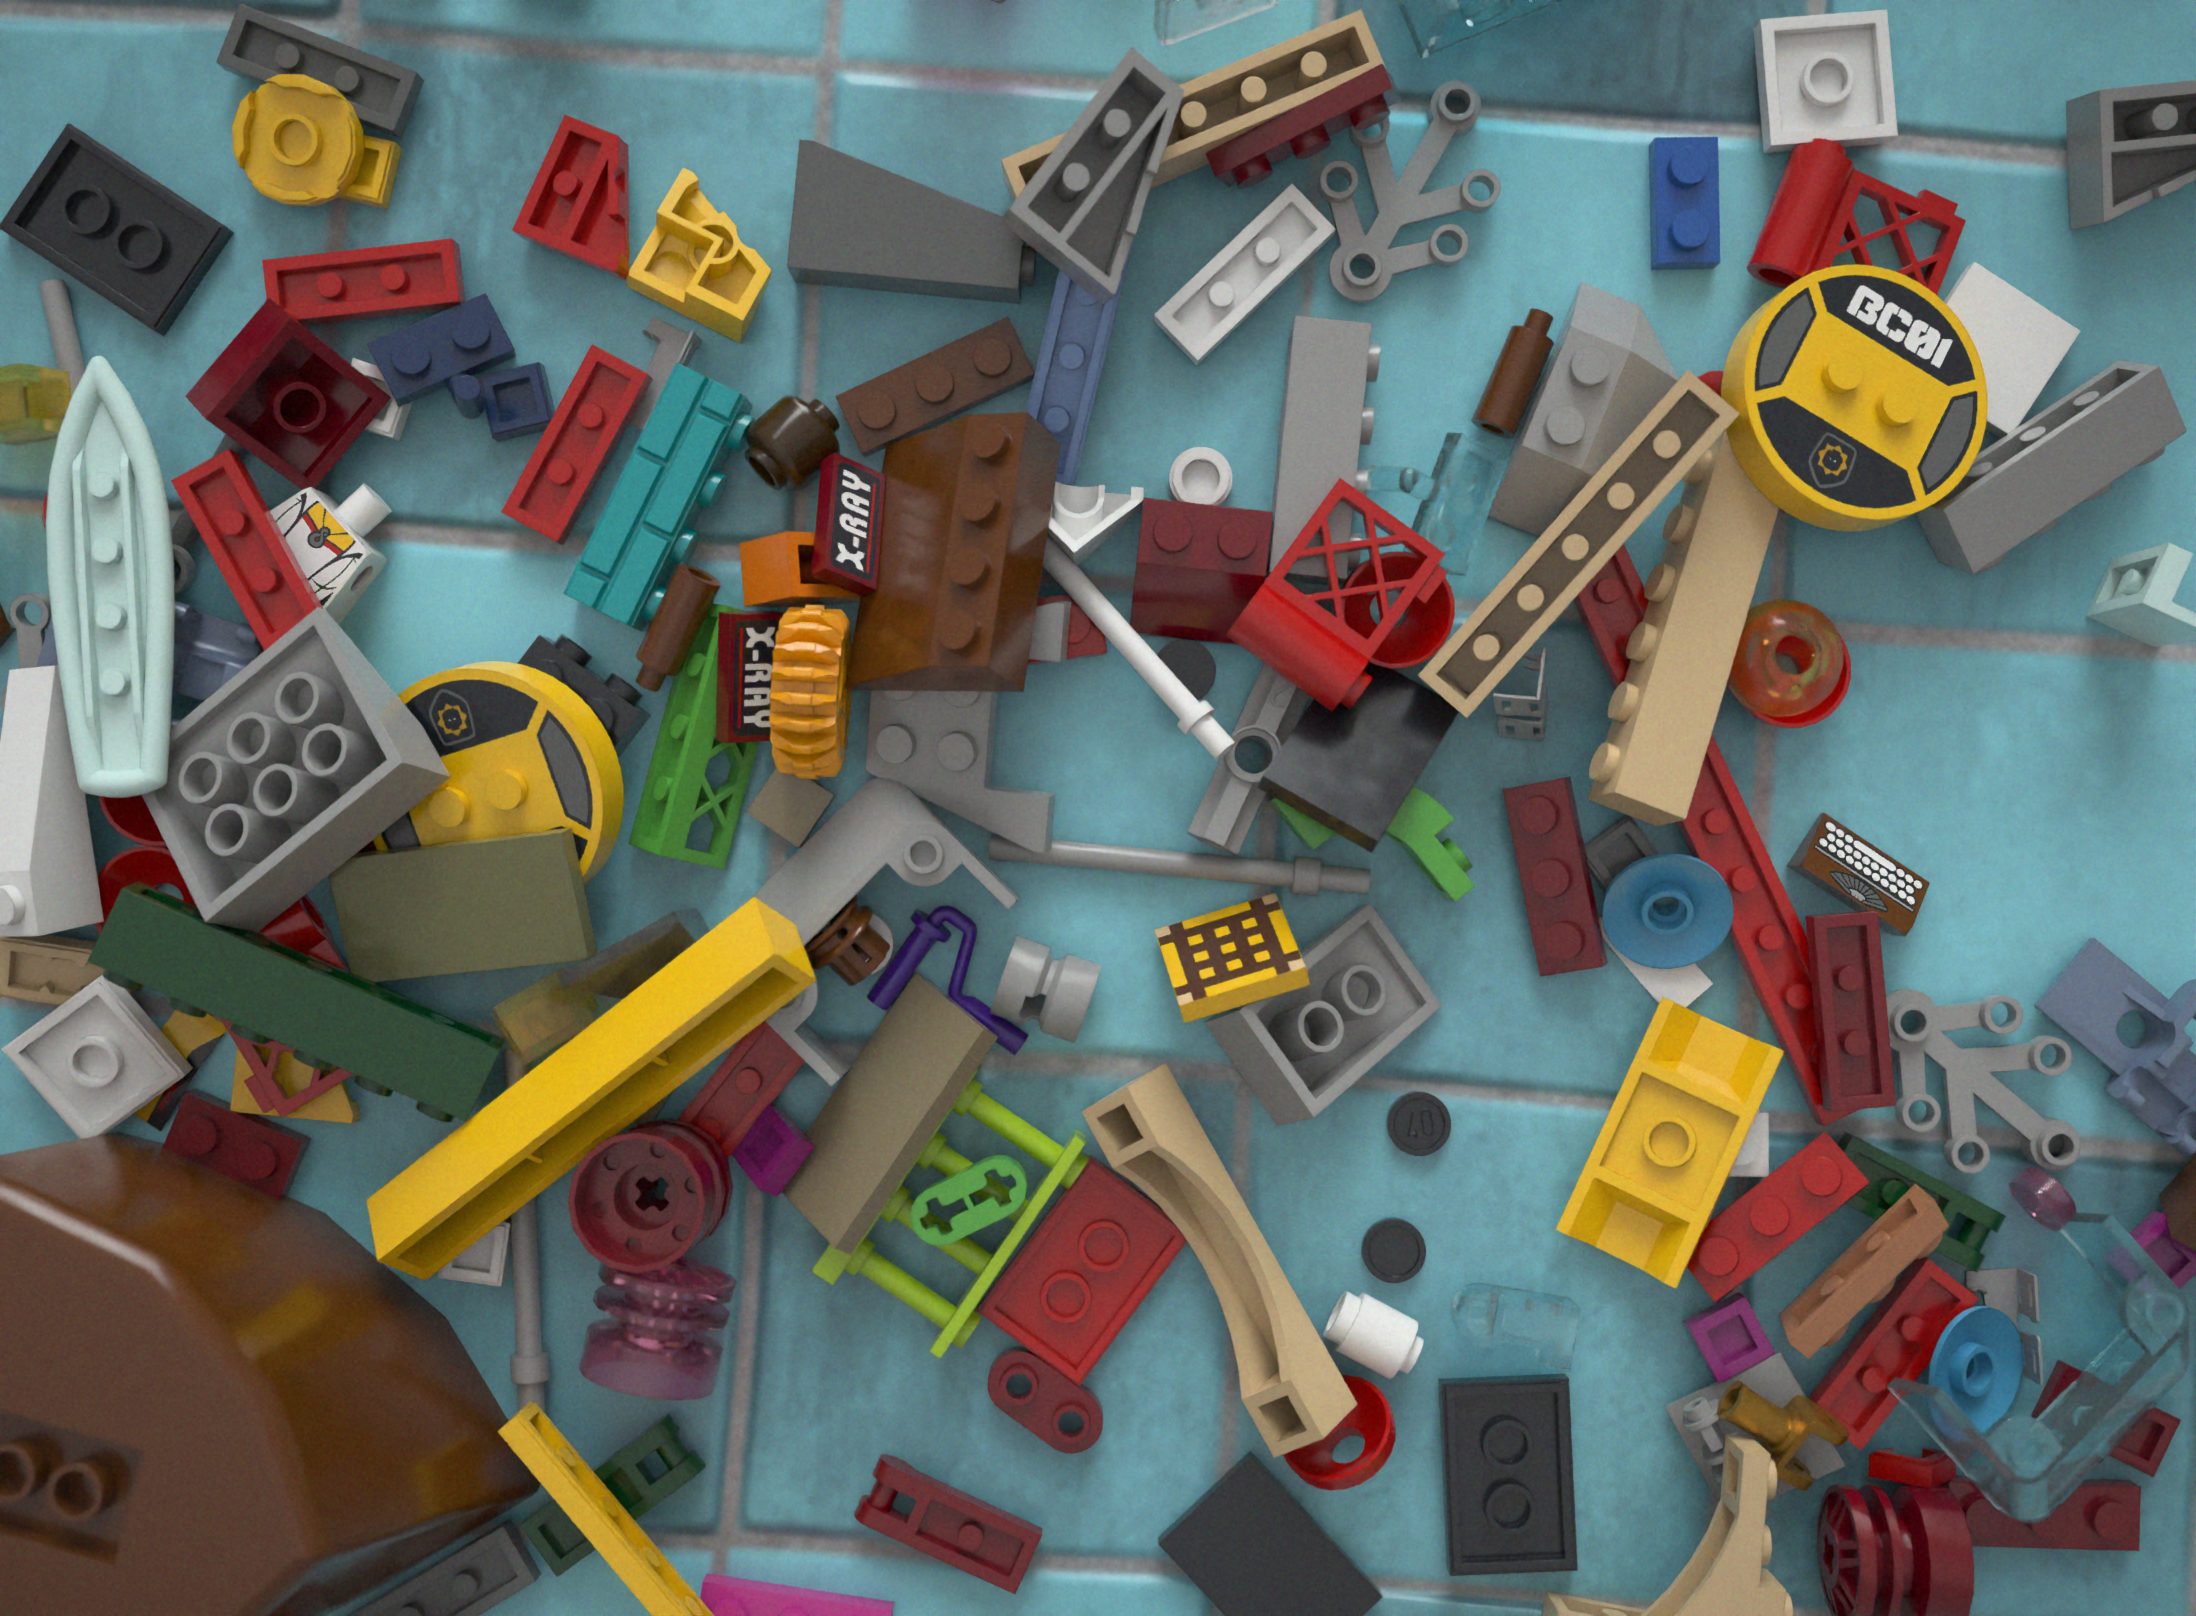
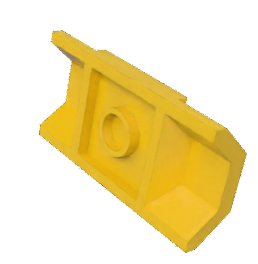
M1662 997L1555 1230L1595 1246L1677 1289L1759 1113L1758 1110L1785 1051L1746 1036Z

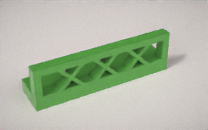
M712 603L678 676L673 678L628 844L660 856L724 870L759 741L736 744L717 741L715 738L719 612L742 610ZM724 750L731 765L727 781L712 790L705 777L708 760ZM707 812L714 825L708 851L685 847L692 821Z

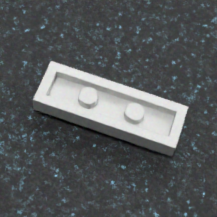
M1291 184L1154 314L1153 321L1197 366L1334 236L1335 227Z

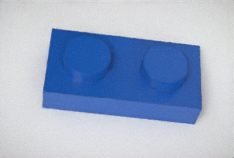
M1655 137L1649 144L1651 270L1714 269L1720 263L1718 137Z

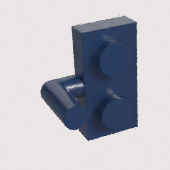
M486 293L367 343L368 349L398 407L447 387L460 414L467 419H476L484 411L480 383L473 375L516 357L515 349Z

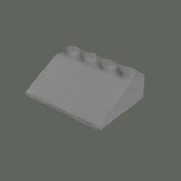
M317 607L171 728L167 783L164 787L142 794L204 921L206 923L259 932L451 776L420 722L327 610Z

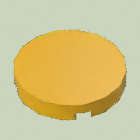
M279 74L265 80L268 83L261 85L256 92L251 90L240 102L232 125L233 153L239 167L245 170L247 177L252 181L250 183L262 195L290 206L317 207L340 197L356 179L364 157L363 128L351 103L336 88L304 74Z

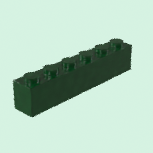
M139 881L121 889L87 961L104 968L103 977L113 984L134 991H141L144 986L168 995L167 1004L182 1013L199 1018L206 1017L207 1012L232 1022L230 1030L246 1040L259 1044H268L270 1039L295 1049L293 1057L303 1064L325 1071L330 1070L332 1065L357 1075L355 1083L363 1089L386 1097L392 1096L393 1091L417 1100L416 1108L420 1112L443 1122H452L454 1117L467 1122L506 1040L258 932L206 923L197 906Z

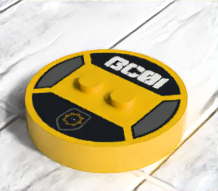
M1860 264L1840 265L1818 270L1800 278L1763 304L1747 320L1736 336L1727 356L1721 385V398L1740 413L1727 427L1726 433L1732 450L1749 479L1762 494L1786 513L1803 522L1835 531L1854 532L1878 529L1896 523L1938 502L1954 489L1969 471L1982 444L1988 413L1986 378L1979 354L1966 328L1948 305L1925 286L1903 274L1877 266Z
M505 661L475 662L439 672L421 679L398 695L423 726L451 777L373 839L377 850L572 828L584 887L593 880L607 862L620 832L624 808V785L620 764L611 739L601 721L579 695L556 678L538 669Z

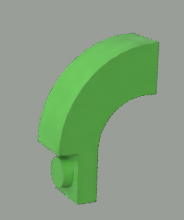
M1414 786L1384 835L1396 841L1408 853L1446 901L1456 902L1475 887L1474 883L1465 874L1472 868V864L1450 838L1440 843L1435 837L1437 833L1455 819L1436 800ZM1275 797L1268 801L1307 850H1315L1327 839L1338 834Z

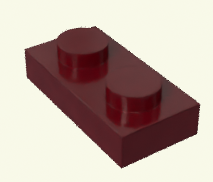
M198 1089L185 1092L162 1148L278 1200L288 1196L311 1138L259 1115L233 1112L230 1110L231 1103Z

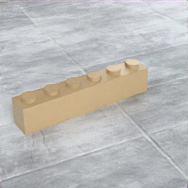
M1358 10L1178 85L1185 92L1150 189L1209 165L1210 163L1205 153L1380 64L1384 65L1362 10ZM1066 133L1001 159L1004 183L1013 203Z
M1687 370L1418 676L1463 716L1468 718L1740 413Z
M1726 430L1681 479V481L1686 483L1680 502L1671 510L1663 528L1662 536L1664 540H1667L1662 560L1652 570L1645 586L1644 596L1649 599L1643 622H1640L1632 632L1627 644L1626 656L1631 659L1624 682L1618 685L1609 702L1608 717L1612 719L1608 736L1606 742L1602 743L1596 750L1589 768V777L1594 781L1588 800L1655 826L1686 820L1779 511V507L1761 493L1741 467L1732 450Z

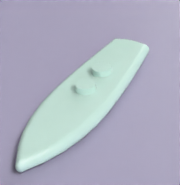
M95 356L90 360L71 397L57 437L49 475L47 498V575L60 682L79 789L84 793L96 796L126 798L160 789L166 785L168 779L174 671V556L170 512L162 470L148 429L131 395L108 361L102 356Z

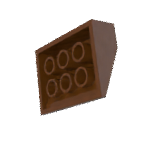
M1028 412L966 415L886 446L882 474L886 475L877 590L868 595L860 596L845 687L850 690L1024 692L1061 443Z

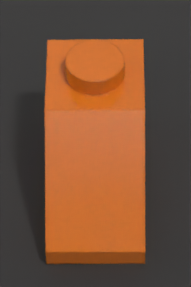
M785 531L739 543L745 607L789 608L805 607V604L833 605L860 602V595L811 576L814 532Z

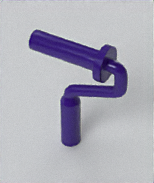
M942 905L937 907L930 915L916 909L910 917L911 921L916 925L867 994V998L877 1007L888 1010L936 940L947 943L952 936V933L943 925V922L947 921L963 932L948 987V996L998 1037L995 1041L997 1044L1013 1055H1016L1029 1035L1007 1019L990 1014L991 1008L977 998L962 994L977 938L976 924L971 918L952 906Z

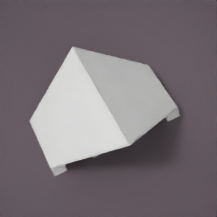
M1055 482L1048 534L1078 566L1142 510L1144 488L1131 487L1130 495L1105 493V485L1079 487Z

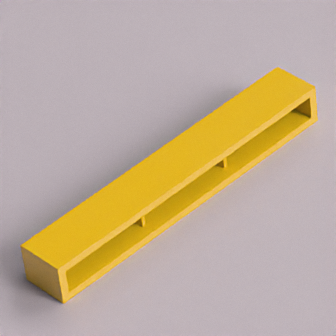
M754 896L370 1196L366 1201L377 1261L426 1281L580 1163L589 1151L608 1138L615 1136L817 981L796 925Z

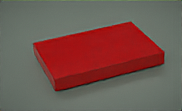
M1090 1155L1077 1179L1069 1189L1065 1188L978 1305L977 1312L1079 1387L1186 1244L1187 1240L1157 1203L1093 1155Z

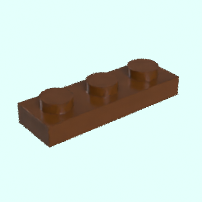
M1006 317L835 397L865 458L885 449L887 445L911 437L1034 379V371L1009 317Z

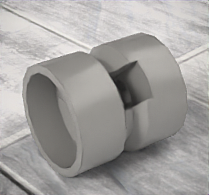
M1017 935L994 997L990 1014L1024 1025L1032 1018L1036 1019L1039 1022L1041 1032L1075 1043L1102 965L1069 953L1062 959L1057 960L1053 958L1051 947Z

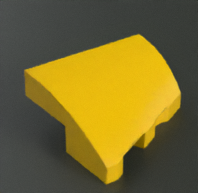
M683 168L656 212L655 228L629 269L627 287L741 344L763 299L772 270L755 249L747 247L740 241L737 236V227L724 211L718 214L698 189L699 179L696 175Z

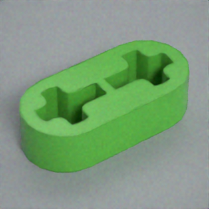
M997 1154L986 1157L927 1186L919 1192L911 1207L910 1221L913 1231L919 1239L929 1245L943 1246L1011 1215L1020 1208L1026 1198L1028 1180L1025 1170L1018 1161L1010 1156ZM996 1169L1001 1177L1012 1175L1015 1178L1016 1183L1009 1188L1010 1199L1008 1201L1001 1202L999 1197L993 1194L976 1202L972 1193L987 1185V1172L989 1170ZM937 1197L938 1201L945 1206L963 1198L966 1207L956 1211L951 1216V1228L943 1231L938 1222L927 1225L923 1219L930 1210V1199Z

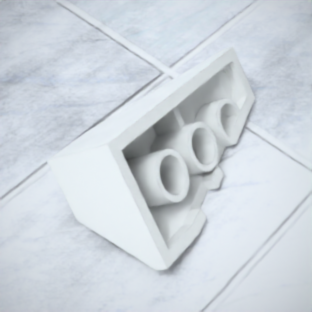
M58 665L9 670L0 739V937L42 936L103 922L104 918L85 793L79 789Z

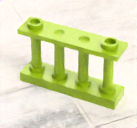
M982 1064L973 1073L851 1255L835 1249L829 1244L812 1270L813 1273L832 1286L843 1270L852 1276L860 1272L938 1325L940 1330L934 1337L929 1351L938 1358L942 1357L951 1343L960 1349L963 1347L982 1317L974 1311V1308L1057 1185L1060 1183L1069 1189L1089 1159V1156L1081 1152L1086 1144V1135L1075 1128L1065 1145L1061 1146L980 1091L983 1084L975 1080L974 1077ZM951 1111H954L961 1117L967 1112L1048 1167V1170L1030 1197L1024 1199L1020 1208L1007 1216L1013 1222L992 1253L967 1236L951 1244L936 1246L977 1274L956 1306L875 1252L873 1248L876 1244L866 1238L879 1217L889 1223L896 1219L913 1231L910 1213L914 1200L909 1197L912 1191L902 1185L915 1164L925 1170L932 1166L945 1176H949L974 1164L944 1144L948 1138L938 1132ZM988 1174L987 1185L972 1193L979 1199L996 1194L1001 1202L1010 1199L1009 1187ZM930 1211L923 1217L927 1225L938 1222L943 1231L951 1228V1225Z

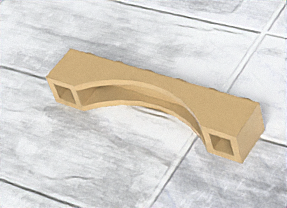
M1164 1063L1113 1091L1081 1111L1112 1169L1135 1183L1163 1209L1182 1232L1202 1263L1219 1298L1231 1333L1239 1370L1241 1400L1275 1458L1324 1439L1357 1405V1402L1167 1064Z

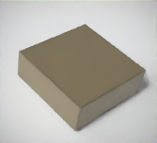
M776 767L746 813L796 847L801 848L836 795L813 779L796 778V775L782 774Z

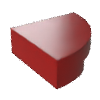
M1893 1448L1876 1450L1868 1456V1477L1933 1489L1956 1477V1454H1952V1451L1922 1448V1458L1894 1453Z

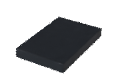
M69 122L0 223L1 230L162 336L166 335L234 233Z
M1368 662L1363 671L1373 678L1354 705L1348 709L1339 702L1331 712L1314 699L1262 775L1258 788L1373 853L1449 731L1459 711L1442 696L1401 673Z
M1565 1373L1438 1379L1446 1565L1449 1575L1578 1571L1569 1378Z
M1251 1451L1158 1537V1544L1225 1616H1363L1383 1598L1380 1589Z

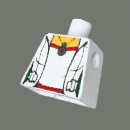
M364 483L341 505H338L329 495L309 487L301 490L270 511L321 605L338 625L344 620L387 562L386 556L369 539L367 534L392 511L384 500Z

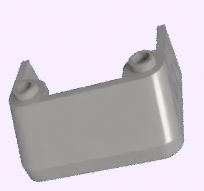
M875 778L865 783L751 897L755 896L793 922L797 927L803 946L886 864L906 882L920 887L941 883L963 864L1007 909L1011 908L1021 898L919 796H916L904 784L887 778ZM815 981L765 1021L832 1087L850 1070L851 1066L805 1021L813 1013L818 1003L819 987L817 981Z

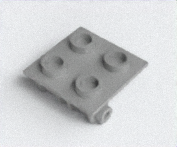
M1781 1352L1721 1383L1715 1382L1665 1406L1667 1413L1718 1502L1721 1497L1725 1435L1753 1437L1734 1424L1725 1422L1720 1418L1717 1409L1725 1390L1732 1383L1741 1381L1749 1389L1781 1408L1787 1406L1791 1399L1797 1395L1806 1397ZM1813 1433L1808 1436L1794 1454V1457L1812 1472L1809 1476L1815 1480L1845 1467L1834 1444ZM1753 1437L1760 1444V1440ZM1777 1478V1490L1774 1498L1792 1491L1796 1487ZM1767 1500L1766 1502L1765 1518H1767L1771 1512L1769 1507L1767 1506L1769 1500Z

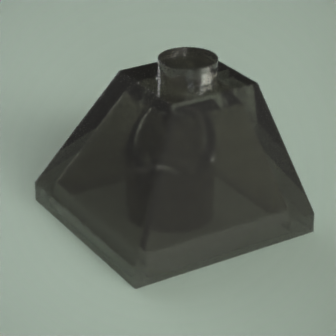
M698 908L673 911L557 976L565 988L624 999L710 930Z

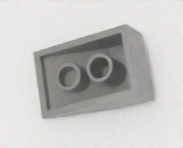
M1370 903L1363 905L1299 950L1307 969L1310 985L1214 1014L1205 1022L1277 1126L1315 1118L1442 1006Z

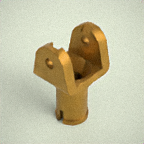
M1736 1381L1725 1390L1718 1404L1717 1412L1722 1420L1734 1424L1760 1440V1445L1770 1453V1459H1773L1775 1462L1777 1478L1802 1491H1807L1815 1479L1809 1476L1812 1472L1794 1457V1454L1808 1436L1813 1433L1840 1447L1850 1437L1848 1429L1837 1418L1803 1395L1793 1397L1787 1406L1781 1408L1749 1389L1743 1382Z

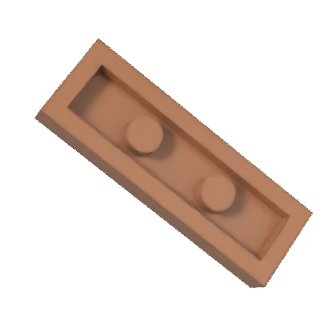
M1914 1184L1779 1314L1789 1343L1807 1359H1810L1822 1346L1828 1347L1835 1344L1845 1334L1850 1320L1865 1305L1878 1302L1884 1298L1892 1289L1896 1276L1915 1258L1921 1259L1926 1257L1938 1246L1943 1232L1949 1227V1224L1936 1201L1917 1184Z

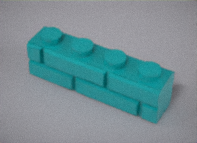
M675 364L563 594L634 629L643 631L647 621H652L667 590L665 585L675 564H687L696 549L700 533L693 530L703 507L712 510L724 492L728 476L721 473V470L731 450L740 453L748 443L746 432L756 420L749 415L753 405L746 396L684 365Z

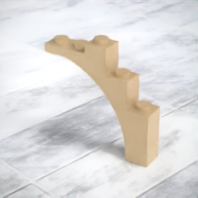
M1725 1435L1721 1497L1708 1530L1690 1561L1671 1586L1640 1616H1793L1792 1600L1789 1593L1786 1592V1589L1768 1569L1761 1568V1566L1769 1564L1772 1554L1771 1532L1768 1525L1765 1524L1767 1500L1774 1499L1776 1494L1777 1469L1774 1460L1770 1459V1453L1753 1437Z

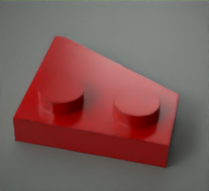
M564 115L512 230L527 241L626 280L629 274L628 145L618 135Z

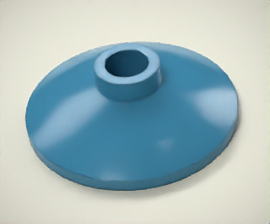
M1677 853L1655 854L1631 863L1612 880L1605 892L1602 903L1603 926L1612 945L1631 961L1643 966L1659 969L1688 966L1709 956L1722 944L1729 933L1734 914L1731 892L1723 877L1706 862L1692 856ZM1662 897L1676 898L1668 906H1660L1654 903V901Z
M1975 1306L1966 1309L1947 1325L1935 1346L1929 1368L1930 1400L1939 1420L1947 1428L1964 1435H1976L1989 1430L2004 1417L2016 1397L2023 1372V1347L2017 1327L2004 1312L1988 1306Z

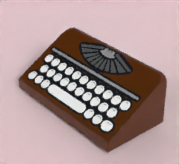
M1825 813L1819 815L1787 864L1788 867L1853 910L1878 911L1879 927L1895 936H1907L1914 925L1930 882Z

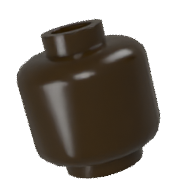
M786 395L748 428L746 439L749 449L745 451L744 455L756 474L774 490L779 491L784 486L793 491H801L820 475L822 459L833 453L840 454V445L835 435L840 425L834 414L821 401L813 399L810 403H807L801 398Z

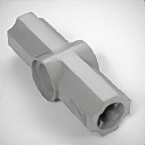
M1265 663L1230 736L1236 744L1226 755L1220 758L1186 832L1200 842L1234 856H1238L1266 792L1258 788L1266 769L1260 773H1248L1242 770L1235 761V748L1239 744L1248 741L1260 744L1267 752L1268 768L1299 722L1310 698L1308 694Z

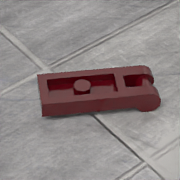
M882 1454L872 1473L876 1479L870 1495H863L854 1512V1517L860 1523L1010 1593L1016 1594L1042 1537L1043 1528L914 1470L911 1465L899 1458ZM898 1492L916 1499L909 1516L895 1510L893 1507Z

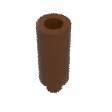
M1532 308L1529 310L1523 326L1511 327L1471 419L1475 426L1499 437L1514 438L1554 345V342L1546 336L1554 319L1552 315Z
M683 563L678 564L636 653V658L643 663L635 680L637 684L650 691L658 692L666 675L678 676L721 587V582L694 566Z

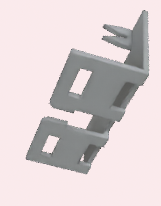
M655 317L652 318L647 330L644 329L642 332L646 337L659 342L645 371L653 380L629 423L641 430L644 429L675 364L679 363L687 367L695 349H699L702 342L695 331L691 330L690 334Z
M1543 648L1542 655L1524 656L1532 661H1538V664L1532 663L1522 666L1530 670L1540 671L1537 697L1493 693L1496 714L1540 717V720L1530 721L1498 717L1499 737L1544 741L1549 706L1545 678L1546 648ZM1503 701H1510L1511 708L1504 707ZM1531 703L1537 704L1538 710H1531ZM1507 726H1514V732L1507 731ZM1534 727L1540 728L1541 734H1534Z
M2019 1267L1981 1269L1977 1273L1972 1270H1965L1966 1289L1977 1295V1292L1983 1293L1984 1306L2004 1312L2014 1322L2017 1330V1313L2019 1312L2030 1317V1321L2039 1323L2037 1275ZM2018 1278H2020L2022 1302H2019ZM2018 1331L2025 1347L2026 1366H2023L2022 1376L2029 1378L2039 1385H2044L2040 1336L2036 1334L2030 1335L2025 1331Z

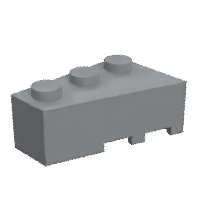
M1133 47L1121 60L1000 221L1103 305L1116 295L1122 277L1121 273L1133 237L1137 233L1151 184L1158 171L1185 92Z
M2196 80L2101 89L2066 101L2070 231L2105 223L2131 209L2166 196L2196 181Z

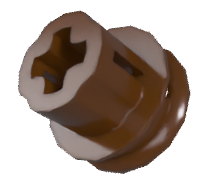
M857 894L829 921L830 927L825 932L820 930L804 946L806 954L810 956L809 962L813 969H820L828 965L849 986H854L867 978L882 963L890 949L889 943L869 924L873 914L872 908L867 905L860 906Z

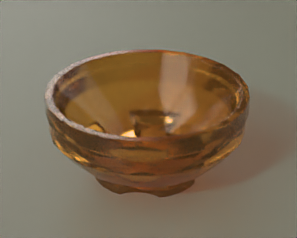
M1775 599L1757 604L1748 611L1727 684L1731 692L1743 705L1757 713L1771 717H1788L1804 713L1816 707L1830 695L1839 681L1843 668V647L1840 636L1833 623L1821 611L1810 604L1783 599ZM1785 636L1799 637L1809 647L1810 661L1807 668L1800 674L1787 673L1776 662V647Z

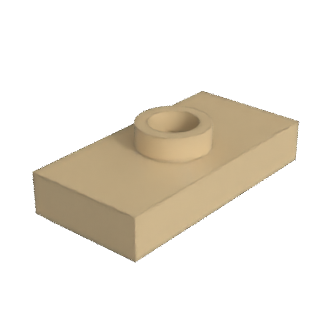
M47 934L42 936L0 937V997L62 1005L104 973V968L87 962L96 942ZM126 989L135 1000L136 991Z

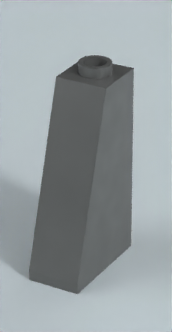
M799 140L787 268L795 283L1020 304L1022 285H1034L1037 251L1031 246H1026L1024 240L1000 221L1003 217L815 141Z

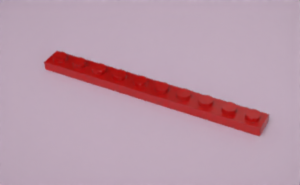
M1624 544L1573 599L1615 690L1620 683L1624 682L1631 661L1626 656L1629 638L1636 626L1643 622L1649 599L1644 596V586ZM1711 734L1686 820L1676 823L1692 857L1698 858L1712 866L1723 877L1729 887L1733 900L1734 914L1728 935L1781 1049L1785 1051L1784 1055L1815 1122L1826 1126L1860 1109L1833 1112L1823 1109L1807 937L1718 745Z

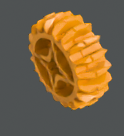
M805 604V607H789L779 621L775 650H773V667L770 673L769 721L771 722L770 742L772 743V757L777 769L782 774L796 775V778L801 779L835 777L845 762V751L848 749L852 690L845 687L852 649V630L850 629L849 619L841 609H829L826 605Z

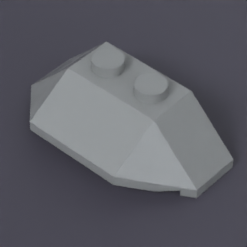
M1584 282L1578 285L1484 515L1485 517L1539 538L1679 380L1640 305Z

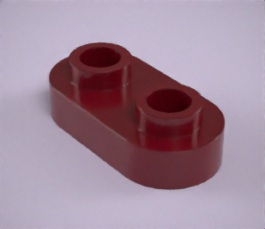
M1025 1347L1009 1348L1000 1353L993 1361L988 1376V1392L993 1403L1001 1411L1052 1448L1063 1453L1073 1454L1085 1451L1098 1440L1103 1427V1410L1098 1397L1083 1384L1078 1387ZM1022 1374L1029 1378L1032 1386L1027 1392L1017 1394L1010 1390L1007 1381L1013 1375ZM1067 1412H1075L1082 1417L1083 1424L1075 1431H1067L1060 1425V1417Z

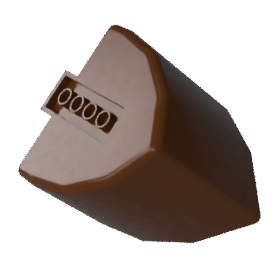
M113 1132L0 1155V1616H325L379 1589L533 1496L538 1491L541 1483L497 1432L508 1422V1419L447 1318L386 1265L378 1262L372 1253L325 1213L287 1196L278 1200L174 1152L163 1149V1143L122 1132Z

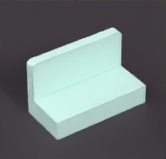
M2166 543L2111 559L2086 617L2154 647L2196 640V613L2172 602L2193 553L2174 544Z

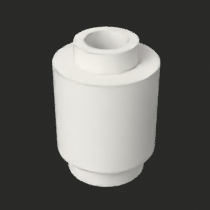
M1345 1291L1337 1301L1323 1332L1324 1338L1335 1343V1351L1387 1379H1392L1398 1370L1406 1374L1409 1373L1416 1363L1424 1343V1339L1416 1335L1418 1321L1365 1293H1361L1357 1297L1348 1291Z

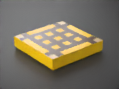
M1276 893L1155 929L1158 944L1184 1023L1310 985L1306 966Z

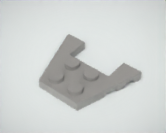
M1059 601L1036 607L1029 659L1052 662L1066 660L1071 602ZM871 690L866 772L879 778L898 781L907 786L916 796L1035 853L1045 854L1051 850L1056 793L995 786L991 783L998 692Z

